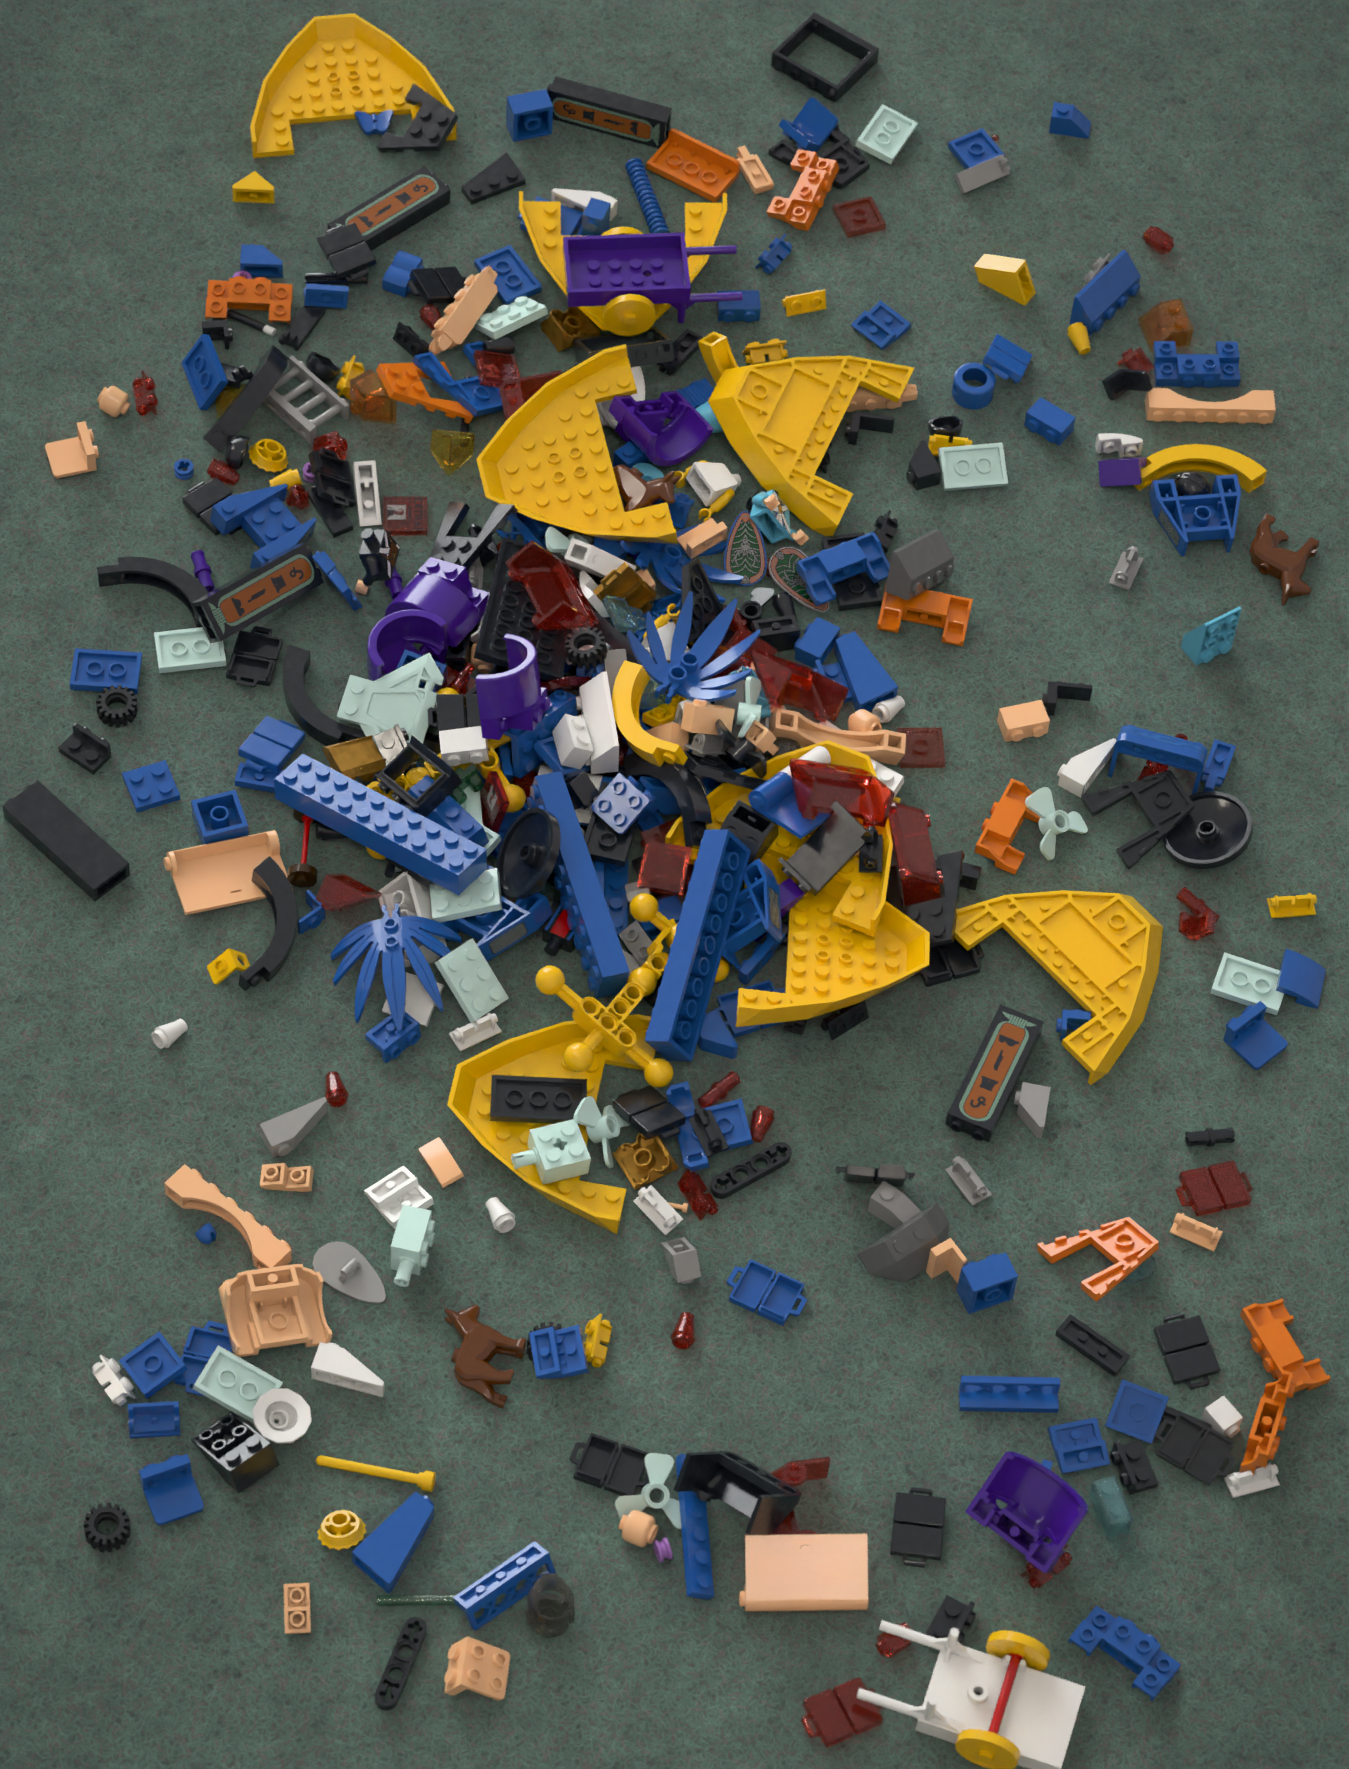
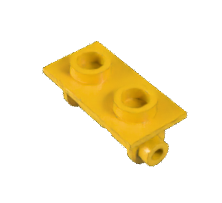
M825 289L786 296L785 299H782V306L786 307V316L826 309Z
M771 339L763 344H759V342L747 344L742 354H748L745 355L746 364L765 363V355H768L769 362L783 360L788 357L787 349H783L787 341Z
M353 355L349 362L345 361L341 369L343 377H340L336 385V389H338L337 395L340 397L343 394L349 400L357 396L359 383L365 370L362 363L354 362L355 355Z
M934 434V436L929 437L928 443L932 454L939 457V448L972 445V440L953 437V443H948L949 436Z
M1311 893L1281 897L1275 895L1274 898H1267L1271 918L1316 915L1314 904L1317 903L1316 895Z
M601 1313L593 1320H589L585 1328V1334H587L586 1341L584 1342L587 1362H592V1366L597 1368L605 1363L608 1348L601 1345L600 1342L607 1345L612 1330L610 1321L601 1320Z

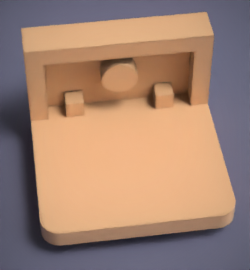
M85 421L77 423L78 437L50 442L45 445L50 467L55 478L97 470L96 458H99L97 445H92V442H94L92 429H87Z
M468 1636L451 1645L448 1652V1670L444 1678L446 1683L444 1693L454 1696L468 1689L498 1701L502 1700L506 1692L510 1663L509 1652Z

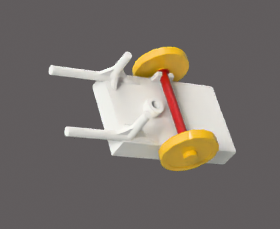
M884 1620L881 1621L879 1630L940 1650L923 1706L915 1707L859 1688L857 1694L858 1699L917 1718L916 1731L954 1743L957 1752L962 1757L981 1767L988 1769H1014L1017 1765L1029 1769H1061L1085 1686L1040 1672L1048 1666L1050 1660V1651L1044 1644L1023 1633L1000 1630L992 1632L988 1637L986 1643L988 1654L961 1645L957 1641L959 1635L957 1628L950 1630L948 1638H934ZM975 1692H978V1693H980L981 1695H980V1696H977V1695H975L974 1693H975Z

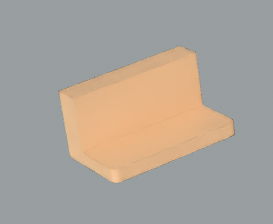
M710 518L678 537L677 542L689 558L693 559L727 539L728 527L723 521L717 524L713 518Z
M949 1238L930 1250L926 1273L932 1279L948 1270L958 1283L961 1268L967 1264V1258L954 1241Z

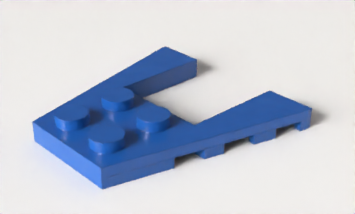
M482 341L465 344L462 351L480 374L479 365L491 367L489 355L483 353ZM432 352L414 356L412 362L473 416L477 417L509 408L511 402L504 387H501L502 384H499L498 380L482 378V375L454 381ZM493 370L485 371L487 372V375L492 374L491 376H496Z

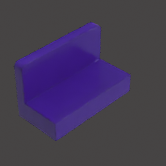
M1146 457L1098 461L1100 486L1141 484V467L1146 466Z

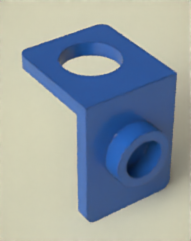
M310 890L305 892L306 903L313 911L298 921V932L300 934H303L310 928H316L325 919V906Z

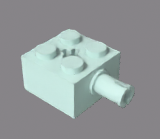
M574 1119L531 1129L527 1143L529 1150L511 1154L512 1164H515L513 1165L514 1169L535 1164L542 1185L588 1174L591 1161L578 1124Z
M408 1205L402 1206L391 1244V1269L397 1270L394 1283L398 1286H409L411 1274L420 1275L421 1268H426L429 1259L428 1247L433 1246L435 1233H433L435 1221L432 1220L431 1210Z

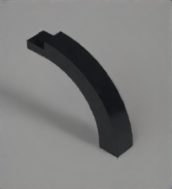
M272 345L259 360L255 372L245 387L203 436V439L220 452L227 442L236 436L269 395L286 369L289 358Z
M118 557V565L97 567L99 587L118 584H145L163 589L184 603L193 616L196 628L202 627L191 603L207 595L208 591L195 577L185 570L165 561L146 557Z
M289 645L283 662V689L288 709L298 725L309 736L325 746L366 737L362 730L341 724L329 718L315 706L304 684L307 670L311 664L310 651Z
M637 753L623 756L625 777L628 778L631 775L636 780H639L641 776L655 777L671 790L682 815L685 847L700 849V842L706 830V825L712 823V817L705 792L693 773L684 765L670 764L665 760L661 767L644 760Z
M270 856L253 869L251 881L263 892L272 908L275 919V934L263 955L240 974L239 986L244 991L251 986L255 987L258 985L262 978L269 982L280 971L292 949L297 926V906L294 892L285 873Z

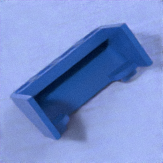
M1134 725L1123 726L1117 736L1108 777L1113 776L1118 755L1123 753L1196 772L1197 776L1192 794H1195L1199 787L1208 750L1199 742L1138 728Z

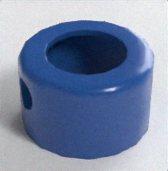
M967 363L960 366L955 371L951 391L953 399L957 404L967 409L973 410L986 407L992 401L996 383L994 373L991 372L990 368L980 363ZM976 380L984 385L981 387H971L964 381Z

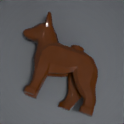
M624 465L613 467L619 493L627 503L624 512L653 506L660 499L669 504L675 502L674 485L681 478L680 476L673 477L675 471L668 473L662 478L645 481L642 479L644 474L635 467L632 470Z
M1267 513L1261 523H1259L1249 552L1251 554V562L1262 574H1270L1280 580L1282 606H1284L1289 597L1311 594V588L1301 580V577L1305 572L1307 560L1316 555L1319 541L1310 537L1297 552L1278 548V544L1282 541L1286 542L1289 536L1282 530L1272 534L1270 526L1276 521V518Z
M477 1304L459 1312L445 1308L444 1311L448 1316L444 1318L445 1321L455 1328L463 1340L460 1349L455 1348L451 1362L455 1363L454 1374L456 1379L462 1386L479 1393L487 1402L503 1409L507 1396L495 1392L492 1385L511 1384L514 1370L498 1371L488 1363L496 1353L522 1359L526 1350V1339L509 1338L492 1327L478 1322L480 1307Z

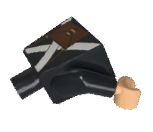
M367 528L361 533L363 541L359 557L366 570V575L363 580H358L354 591L356 593L366 595L368 588L374 581L391 580L400 546L391 537V532L382 528L376 530Z

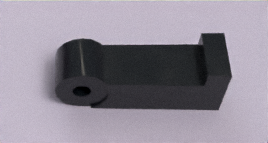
M477 624L457 647L448 646L445 659L451 673L470 672L471 647L473 645L471 634L476 632Z

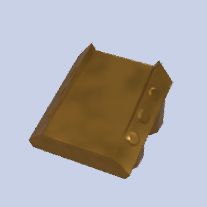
M568 307L566 312L553 309L550 311L548 318L541 322V332L545 333L557 348V352L574 346V339L600 336V331L578 307Z
M373 735L323 747V752L331 767L353 780L359 777L364 781H372L375 778L374 774L385 768L386 758L383 759L372 739Z
M639 1133L635 1142L631 1144L624 1143L618 1147L617 1151L612 1153L635 1190L679 1169L659 1136L646 1139Z

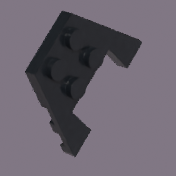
M413 84L405 100L408 104L419 106L418 113L404 137L385 132L377 145L378 151L395 150L396 152H403L404 149H414L415 152L440 151L457 122L458 117L456 113Z

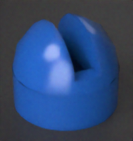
M207 1223L195 1233V1236L203 1244H210L215 1241L217 1232L210 1223Z

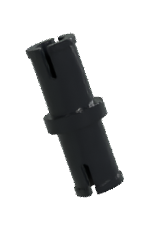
M1232 1127L1216 1130L1206 1128L1205 1131H1188L1185 1133L1187 1147L1196 1145H1207L1210 1147L1217 1143H1233L1235 1141V1132Z

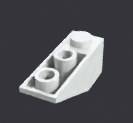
M572 538L564 557L567 565L601 578L606 577L613 569L619 568L626 562L593 545ZM626 562L634 571L636 570V566Z

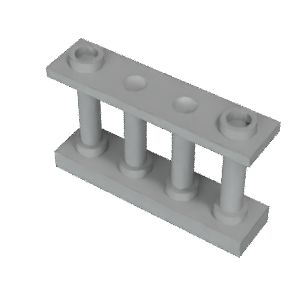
M294 356L289 357L290 370L280 377L263 403L311 444L317 440L316 430L321 424L336 414H339L345 420L349 418V404L308 370L302 361H298ZM295 376L303 382L284 396L275 391ZM308 389L317 394V396L299 408H294L289 403ZM323 401L331 407L313 420H308L303 416Z

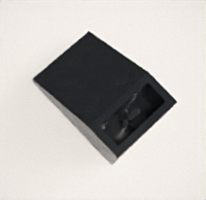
M740 800L727 815L720 830L732 832L751 851L747 866L758 858L761 859L778 836L777 823Z
M233 1412L223 1416L219 1421L191 1439L226 1483L238 1493L280 1465L271 1443Z

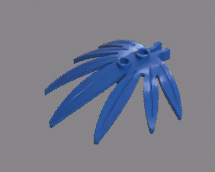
M700 524L676 531L677 538ZM621 541L620 545L626 552L632 555L639 554L636 564L645 571L650 561L659 581L668 589L682 595V590L673 581L682 587V566L692 561V559L682 556L687 554L679 544ZM721 541L698 556H710L724 551L727 541ZM701 563L709 581L731 584L740 583L744 576ZM716 594L719 602L725 603L726 599Z
M690 591L682 606L674 630L670 663L666 661L659 633L649 611L646 614V633L652 657L632 631L628 630L627 637L635 658L644 667L648 675L660 684L655 689L654 697L658 699L660 695H665L668 691L665 703L669 705L672 697L677 694L689 700L701 699L707 702L719 701L736 695L737 689H717L728 687L751 675L752 669L710 680L706 679L722 672L735 663L760 636V629L704 667L717 651L728 631L738 600L736 598L707 627L690 651L685 653L690 634L693 609V593Z
M399 903L394 904L395 909L392 911V917H390L386 905H381L383 918L367 922L352 930L337 944L330 957L331 960H334L351 948L334 976L333 983L336 986L372 944L361 967L357 982L355 1020L358 1023L367 1002L377 971L380 954L382 953V974L385 993L396 1029L401 1034L406 1004V972L403 950L406 951L410 964L422 986L437 1008L443 1012V1004L433 972L423 953L412 939L417 940L441 958L451 951L432 935L462 943V939L457 933L434 920L418 916L400 917Z

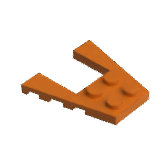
M441 361L440 363L451 376L445 362ZM414 363L378 365L376 372L391 399L416 406L418 403L424 405L425 409L431 412L437 409L446 412L445 416L453 419L456 416L465 418V423L470 424L473 415L459 402L430 398L420 378H431Z
M1130 1217L1100 1225V1229L1095 1231H1089L1088 1229L1079 1231L1078 1236L1071 1238L1066 1236L1055 1238L1054 1243L1044 1245L1041 1242L1037 1244V1251L1052 1264L1090 1244L1113 1262L1114 1265L1081 1282V1289L1096 1302L1159 1249V1241Z

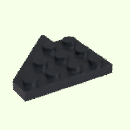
M699 558L682 566V606L690 591L693 593L692 621L688 643L693 641L694 644L723 611ZM731 624L717 650L736 638Z

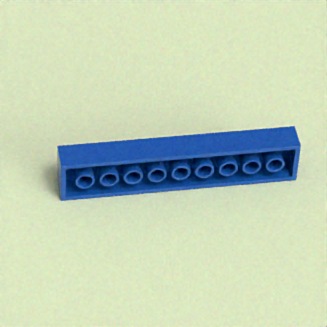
M305 754L299 756L274 779L275 799L457 895H460L487 869V849Z
M559 771L535 776L533 785L530 786V796L527 797L528 808H541L551 812L559 823L561 840L558 857L553 868L555 875L554 885L557 890H560L561 906L563 910L567 911L568 927L574 932L575 948L580 950L582 968L584 971L587 970L589 989L594 991L596 999L616 995L624 988L630 971L563 774Z
M729 830L704 831L698 856L694 863L692 877L688 884L686 898L682 905L680 919L676 926L674 940L670 947L668 961L664 968L662 982L658 989V996L652 1010L649 1027L646 1031L645 1042L668 1061L692 1062L751 853Z

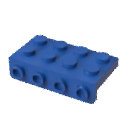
M556 690L548 696L550 698V707L546 710L541 722H538L533 731L508 728L504 732V735L511 737L514 776L522 778L544 762L533 746L537 741L553 736L552 731L565 714L577 716L575 695L564 690Z

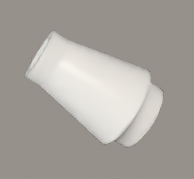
M896 696L877 703L872 712L879 717L881 723H888L905 706V701L901 696Z
M178 1019L177 1021L156 1027L151 1034L152 1040L160 1049L164 1047L169 1048L188 1030V1027L183 1019Z
M497 1197L490 1198L486 1202L494 1229L500 1233L510 1231L516 1224L515 1215Z

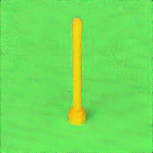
M322 1455L316 1458V1463L320 1466L417 1484V1487H421V1490L428 1492L433 1491L436 1472L425 1470L424 1473L415 1474Z

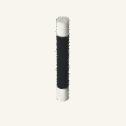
M228 308V318L270 336H274L276 333V328Z

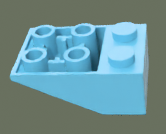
M1240 606L1183 635L1181 648L1195 665L1202 662L1208 663L1214 656L1220 653L1226 654L1231 650L1242 609Z

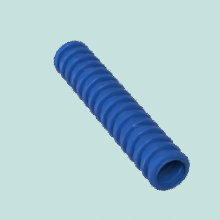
M639 158L628 160L625 164V169L629 175L650 233H670L642 160Z

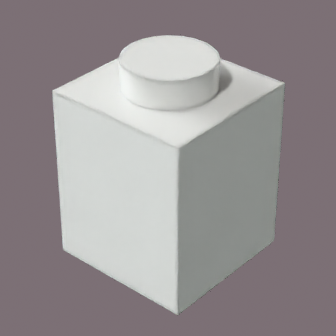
M1222 1396L1205 1408L1201 1419L1211 1424L1214 1431L1225 1437L1232 1438L1240 1431L1243 1417L1226 1397Z

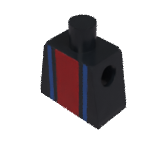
M554 899L551 905L553 914L545 921L542 929V940L547 943L544 951L550 956H556L560 949L572 953L575 949V935L573 930H570L568 927L567 911L563 910L560 901Z

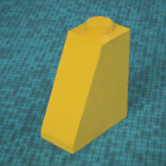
M984 254L974 265L980 283L1024 306L1036 293L1026 260Z

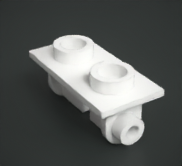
M487 1013L486 1016L472 1023L456 1028L449 1035L461 1052L501 1033V1030L496 1024L498 1022L496 1014Z
M652 1185L647 1189L643 1187L638 1191L637 1194L639 1196L633 1202L665 1236L683 1220Z
M100 1355L99 1357L103 1362L93 1365V1374L103 1387L111 1382V1385L105 1391L113 1404L122 1406L127 1401L126 1397L137 1398L132 1392L134 1388L128 1378L122 1377L119 1373L121 1370L119 1364L113 1358L109 1360Z
M1267 1463L1266 1468H1256L1254 1474L1250 1470L1243 1473L1234 1472L1224 1477L1233 1498L1280 1485L1275 1475L1278 1474V1468L1276 1464L1272 1465L1271 1463Z

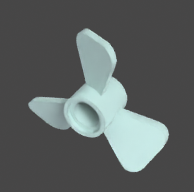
M549 527L545 533L547 549L553 553L561 552L564 556L572 538L590 545L594 542V538L576 533L565 537L554 527Z
M748 676L746 678V703L739 702L736 725H742L738 734L739 738L744 737L754 720L760 723L762 705H758L756 702L761 690V681L755 677Z
M1048 787L1040 788L1026 798V807L1041 817L1038 825L1044 837L1040 843V851L1047 860H1052L1055 856L1057 834L1067 830L1080 834L1088 831L1079 813L1073 811L1067 814L1063 810L1055 811L1052 792Z
M588 1096L582 1099L576 1109L574 1121L577 1124L587 1126V1134L592 1142H602L605 1164L610 1169L614 1167L608 1139L617 1137L620 1133V1128L629 1126L630 1123L628 1124L612 1108V1105L605 1106L601 1116L594 1098Z
M649 1453L645 1456L644 1463L650 1483L644 1486L641 1495L620 1496L616 1499L615 1508L619 1519L621 1520L623 1515L628 1516L633 1510L642 1511L647 1506L650 1508H662L673 1526L681 1529L679 1500L670 1498L668 1488L663 1485L674 1465V1459L667 1454ZM654 1488L659 1489L661 1492V1498L656 1503L652 1502L649 1497L651 1490Z

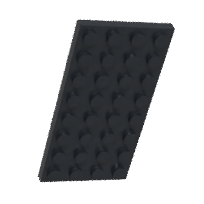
M503 537L473 658L509 669L504 636L505 634L517 635L527 639L535 646L540 679L560 685L567 658L565 640L569 634L572 635L581 594L579 577L582 570L567 565L564 555Z

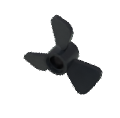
M759 587L752 590L750 601L744 602L740 609H735L731 621L732 628L741 625L745 630L753 631L751 628L752 621L762 619V607L774 597V589ZM721 604L724 610L727 607V605Z
M718 719L715 723L716 730L719 736L729 744L724 750L728 757L739 766H742L746 761L759 778H764L767 774V761L761 753L755 752L757 749L746 737H737L735 739L725 724Z

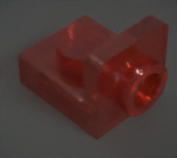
M1141 347L1134 351L1131 348L1121 354L1123 359L1117 362L1119 366L1125 363L1129 370L1149 372L1154 368Z
M337 431L314 438V451L320 450L323 447L335 451L341 460L346 459L348 444L345 438H342Z

